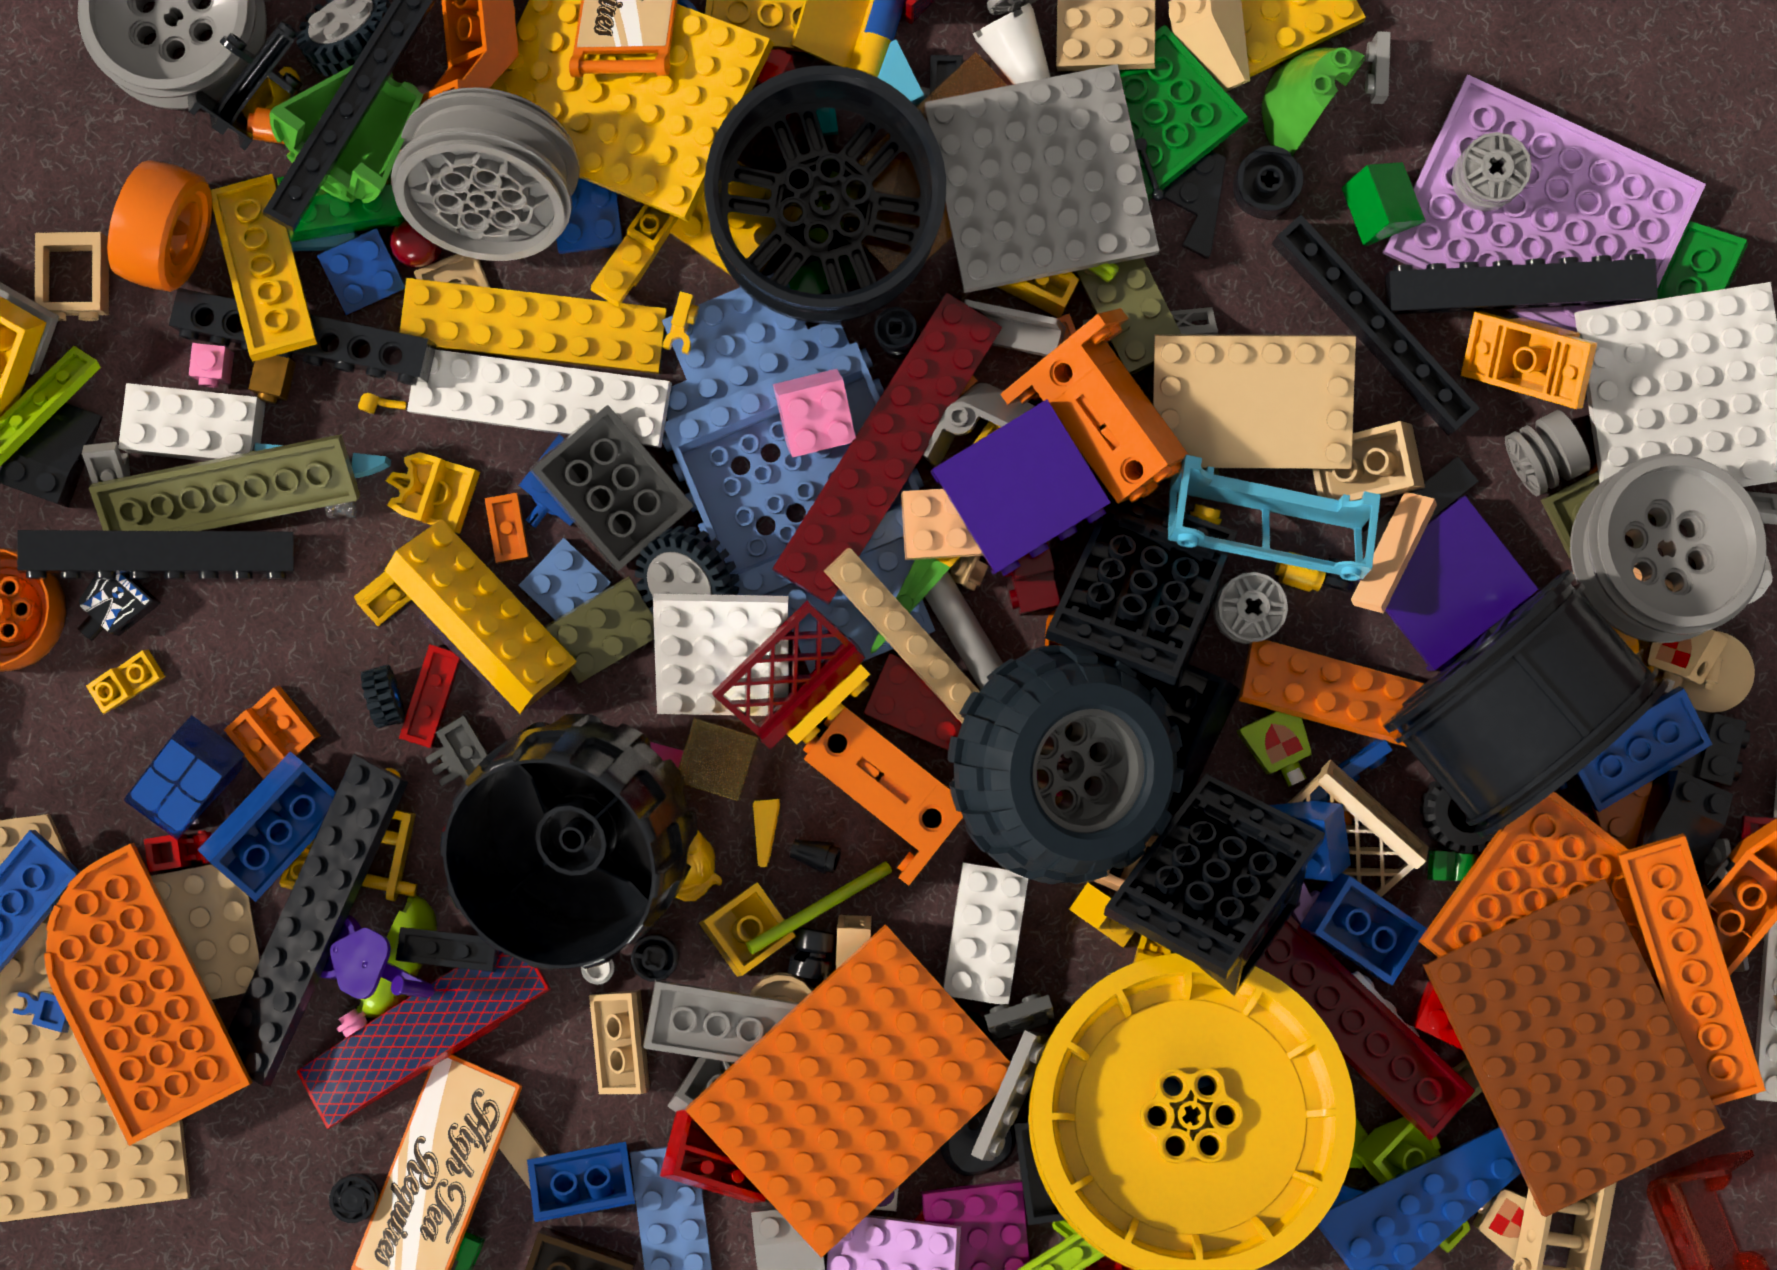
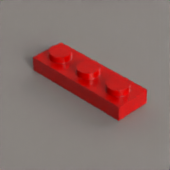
M429 644L399 739L433 748L437 735L435 732L439 729L462 654Z

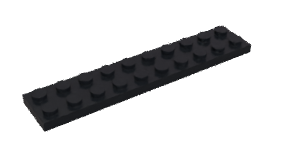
M353 754L228 1030V1034L250 1078L261 1086L271 1087L329 959L330 947L339 937L408 784V781L359 755Z

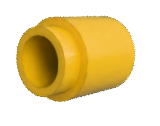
M1278 562L1275 568V575L1279 576V583L1308 592L1311 590L1319 591L1326 572Z

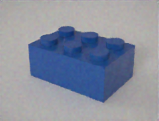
M1341 873L1333 882L1328 881L1299 926L1375 978L1391 985L1394 984L1419 944L1418 941L1427 930L1425 926L1353 877Z

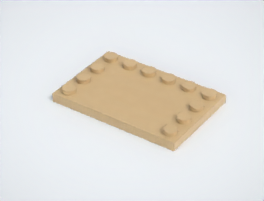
M1154 334L1153 406L1187 453L1191 456L1202 458V468L1210 466L1215 468L1351 469L1356 336Z

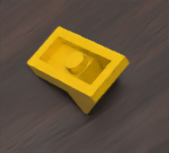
M1087 882L1069 910L1124 948L1135 931L1104 915L1105 906L1111 898Z

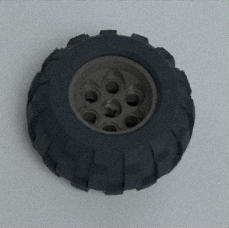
M1049 645L1031 649L1024 656L1016 660L1009 659L986 677L989 681L986 682L981 691L971 693L959 713L964 718L958 737L951 736L948 749V761L954 763V778L952 782H949L951 796L956 811L961 812L966 822L964 826L973 842L981 851L986 852L997 861L1001 867L1025 878L1047 884L1068 882L1080 884L1108 876L1107 870L1113 867L1121 869L1137 861L1146 853L1144 851L1146 848L1145 843L1151 836H1161L1172 817L1171 813L1167 810L1173 793L1181 792L1184 770L1177 767V752L1180 751V747H1183L1178 725L1172 719L1167 718L1165 714L1166 709L1164 707L1168 703L1148 679L1142 678L1138 672L1133 671L1129 666L1119 661L1116 663L1098 658L1093 651L1076 646ZM1071 723L1072 733L1066 738L1065 729ZM1095 743L1096 753L1091 758L1089 755V751L1091 746ZM1090 777L1091 786L1085 792L1084 783ZM1059 791H1061L1062 800L1058 805H1056V794Z

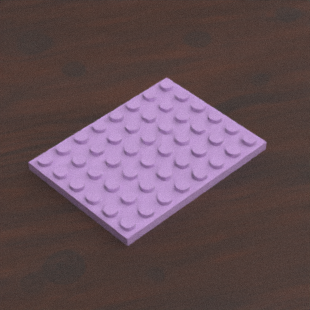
M1467 74L1413 187L1426 222L1390 236L1383 254L1406 265H1413V268L1417 270L1426 269V265L1434 263H1446L1447 268H1459V264L1463 262H1479L1480 267L1492 266V262L1499 260H1512L1513 265H1525V260L1543 258L1546 259V264L1558 263V259L1564 257H1579V262H1592L1591 257L1611 255L1613 261L1625 260V255L1645 254V259L1656 258L1658 288L1706 184ZM1500 132L1512 135L1523 143L1530 154L1532 169L1529 182L1521 193L1498 210L1484 212L1471 209L1460 201L1453 189L1451 176L1454 163L1474 140L1484 134ZM1495 164L1491 166L1489 171L1494 174L1500 167ZM1623 304L1507 309L1506 311L1521 318L1577 332L1575 312Z

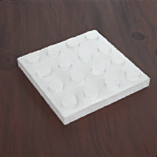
M654 594L653 616L657 714L734 715L713 696L712 691L788 619V596ZM780 640L775 645V655L789 654V640ZM789 661L774 662V676H789ZM769 662L756 663L751 668V678L769 677ZM789 683L774 684L773 698H782L789 694ZM768 684L750 685V699L768 698ZM745 685L732 686L724 695L730 700H745ZM768 706L750 707V716H766L768 714ZM739 707L743 712H745V707Z

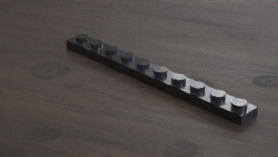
M393 0L264 208V216L293 232L295 231L436 0Z

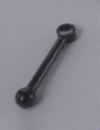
M1138 138L1135 140L1137 152H1140L1153 188L1152 198L1155 201H1161L1165 197V192L1159 188L1146 152L1147 142L1144 138Z

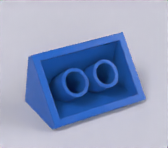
M626 1141L527 1160L535 1222L635 1204V1190Z

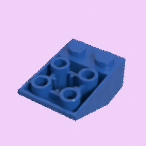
M1305 801L1270 805L1325 833L1323 843L1307 864L1304 878L1333 882L1351 865L1343 804Z

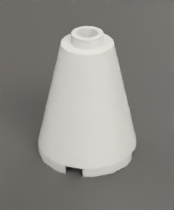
M1030 3L1020 7V10L1011 12L973 33L978 44L1013 85L1051 77L1034 9Z

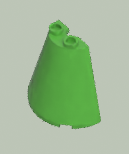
M1322 47L1303 51L1284 62L1270 79L1262 101L1261 113L1264 131L1271 146L1284 148L1293 157L1308 137L1309 131L1326 106L1338 92L1334 84L1335 79L1346 86L1364 63L1365 55L1343 47Z
M353 65L284 101L270 111V125L277 142L283 141L290 152L286 156L291 163L294 162ZM391 73L322 185V190L351 203L355 199H361L363 203H369L381 194L404 142V139L401 138L404 125L409 116L419 107L423 94L413 84L405 81L398 83L392 79L393 74Z

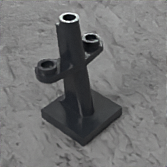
M281 21L255 55L245 49L247 44L235 34L230 33L227 37L223 36L220 43L230 52L246 61L248 65L218 102L203 91L188 95L189 112L195 116L200 108L210 114L211 127L223 135L229 127L238 134L239 146L246 150L253 141L252 133L247 132V122L238 115L264 80L269 77L293 96L302 92L300 88L303 84L297 78L287 72L283 76L274 69L295 41L294 38L298 32L286 22Z

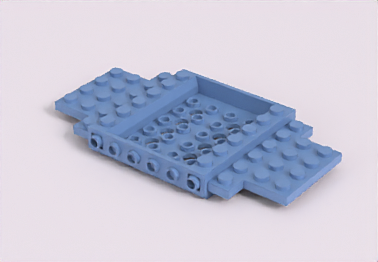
M774 273L766 277L771 278L774 275ZM741 287L697 305L699 310L694 325L689 324L686 333L691 341L690 354L682 353L684 345L682 340L677 339L672 343L687 380L671 387L667 411L668 421L665 423L662 442L666 451L673 450L678 462L672 465L679 482L686 480L690 492L685 494V496L694 506L691 508L692 512L698 510L703 520L702 523L698 524L700 532L705 531L709 533L706 542L712 541L715 538L720 542L716 548L719 553L724 549L729 552L730 555L724 561L726 563L734 561L736 568L730 574H738L739 581L734 585L739 587L737 595L788 596V618L808 600L841 632L859 645L865 656L862 662L893 650L894 648L885 641L875 653L870 654V649L879 632L840 589L828 605L772 570L802 522L795 523L787 518V509L793 504H800L805 508L807 514L851 445L849 443L792 458L786 444L773 384L838 369L844 381L856 436L884 392L879 378L872 380L868 368L872 367L873 364L866 348L860 350L857 342L849 344L840 322L822 323L807 329L804 321L788 318L762 306ZM673 316L662 320L667 334L670 333ZM768 444L778 446L781 452L779 459L772 463L766 462L761 456L762 449ZM737 457H745L750 462V469L744 475H737L731 469L732 461ZM917 468L912 471L859 556L895 598L915 561L905 560L901 493L903 491L919 490V488L924 486ZM768 516L775 521L776 527L773 533L762 535L757 531L756 525L760 518ZM921 600L911 611L910 615L928 634L935 632L923 600ZM810 613L799 622V632L816 631L817 620ZM836 637L822 638L821 652H833L841 642ZM816 638L798 639L801 653H816ZM805 660L811 673L815 669V660Z

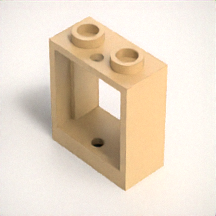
M102 232L35 233V302L58 315V321H66V316H78V319L83 321L99 320V315H109L108 237ZM92 251V302H49L50 252Z

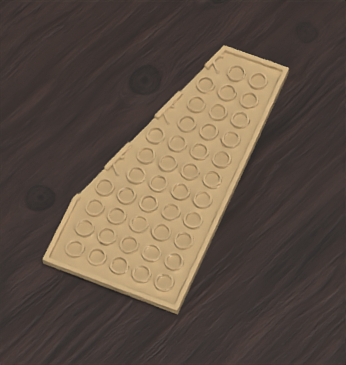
M50 814L0 820V865L29 830H36L70 862L66 853L67 850ZM49 914L0 972V1222L188 1199L191 1195L182 1119L129 1146L71 1027L69 1026L68 1033L58 1032L33 1025L34 1014L28 1016L13 1013L14 1008L26 1009L28 1005L26 998L19 997L18 992L34 994L38 999L41 992L53 993L44 959Z

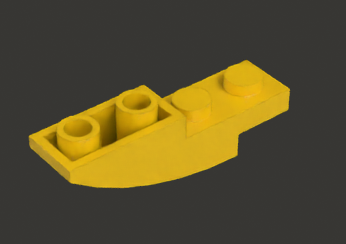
M644 204L628 227L627 235L591 284V291L619 307L632 287H636L669 236L670 229L678 220V217Z

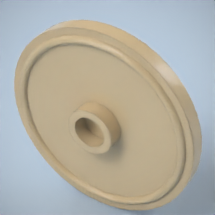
M1723 632L1719 633L1729 639L1704 682L1696 684L1683 679L1681 684L1695 710L1706 713H1720L1730 710L1742 702L1752 688L1755 669L1748 649L1738 639Z

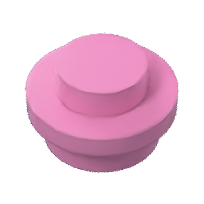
M355 1008L338 1019L342 1025L336 1029L338 1032L342 1031L347 1038L369 1022L365 1018L366 1014L363 1011L358 1013Z

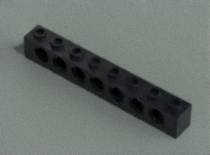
M183 288L177 289L169 326L179 331V337L198 341L199 336L210 338V343L229 347L230 342L241 344L240 349L248 351L243 330L235 333V324L240 320L236 299ZM213 312V322L208 326H204L206 315ZM310 315L317 344L276 355L290 359L292 355L304 357V363L315 366H322L323 361L334 363L335 369L354 373V368L366 370L365 375L378 379H385L386 374L397 376V382L416 386L417 381L428 383L437 345L428 338ZM338 338V348L333 352H328L330 340ZM365 344H370L371 350L369 355L360 359V348ZM401 350L402 358L400 362L391 365L390 357L392 353Z

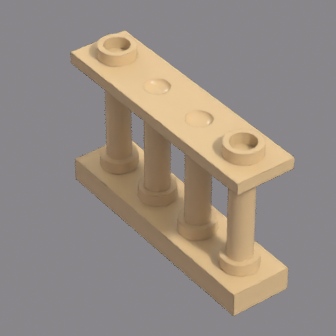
M1616 1183L1557 1211L1576 1215L1573 1235L1549 1231L1552 1214L1547 1217L1541 1215L1528 1188L1513 1270H1600ZM1546 1245L1570 1248L1566 1268L1543 1265Z

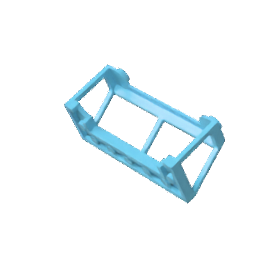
M1185 455L1181 462V469L1171 479L1168 540L1175 541L1182 547L1193 548L1200 546L1337 574L1342 579L1348 581L1363 580L1372 569L1380 494L1364 491L1361 500L1349 501L1350 495L1343 494L1339 500L1214 475L1215 467L1208 466L1204 470L1201 467L1202 458ZM1177 493H1179L1177 513H1176ZM1187 495L1261 510L1262 547L1205 536L1203 532L1197 529L1183 527ZM1269 512L1353 529L1355 562L1342 561L1336 563L1271 549ZM1369 520L1366 554L1363 559L1362 528Z

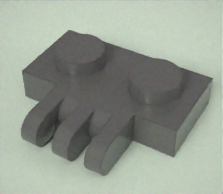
M463 715L435 732L444 747L430 754L425 759L428 764L434 763L439 758L443 762L432 769L434 775H438L446 769L449 772L448 775L439 780L440 785L443 787L460 776L465 781L478 764L488 755V752L467 717Z

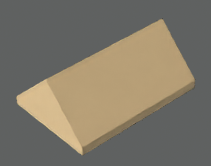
M641 990L589 995L599 1094L647 1093L650 1089L647 1051L643 1047L645 1030Z

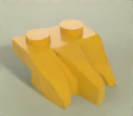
M421 452L404 457V463L408 468L407 474L392 472L385 480L399 489L400 492L399 497L391 498L387 506L403 516L431 526L442 519L455 533L460 534L480 472Z

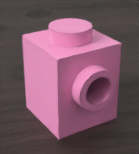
M192 343L189 376L199 381L198 385L203 387L218 388L219 383L230 384L234 352L225 346Z

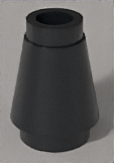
M795 839L790 850V858L796 859L823 874L836 871L841 855V848L834 846V842Z

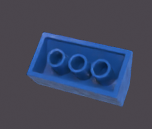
M289 752L203 843L198 851L256 902L316 838L336 792L292 752Z

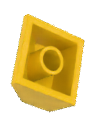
M758 882L699 922L737 977L746 974L796 937L792 931L753 955L749 952L746 946L748 941L784 921Z

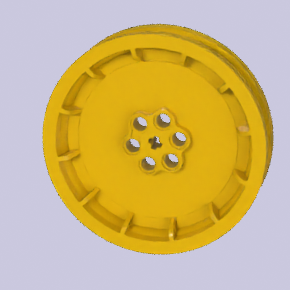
M1177 953L1147 958L1111 973L1087 990L1071 1006L1047 1040L1039 1063L1036 1066L1030 1090L1028 1122L1034 1161L1049 1197L1059 1213L1077 1234L1105 1256L1133 1270H1256L1277 1260L1301 1243L1317 1227L1333 1205L1344 1183L1352 1158L1355 1141L1356 1111L1351 1079L1338 1044L1320 1016L1297 992L1280 979L1255 966L1236 995L1233 996L1194 962ZM1201 1077H1207L1214 1083V1091L1211 1095L1206 1096L1199 1091L1197 1084ZM1166 1078H1175L1180 1083L1181 1088L1177 1096H1171L1165 1092L1163 1084ZM1221 1106L1227 1107L1232 1112L1233 1117L1229 1125H1222L1216 1119V1111ZM1156 1107L1163 1111L1165 1120L1161 1126H1154L1149 1122L1147 1115L1150 1108ZM1185 1107H1188L1189 1111L1195 1109L1198 1114L1194 1118L1196 1123L1194 1126L1191 1121L1188 1123L1183 1121L1182 1117L1186 1115ZM1204 1136L1211 1137L1216 1142L1217 1149L1212 1156L1204 1154L1200 1149V1141ZM1169 1137H1176L1182 1142L1183 1150L1179 1156H1173L1167 1152L1166 1141Z

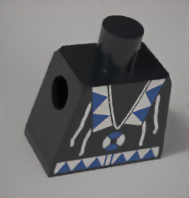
M116 574V579L109 580L95 579L94 576L78 601L79 606L89 614L78 627V630L91 641L103 629H106L112 635L120 636L154 610L161 602L137 580L130 579V574Z

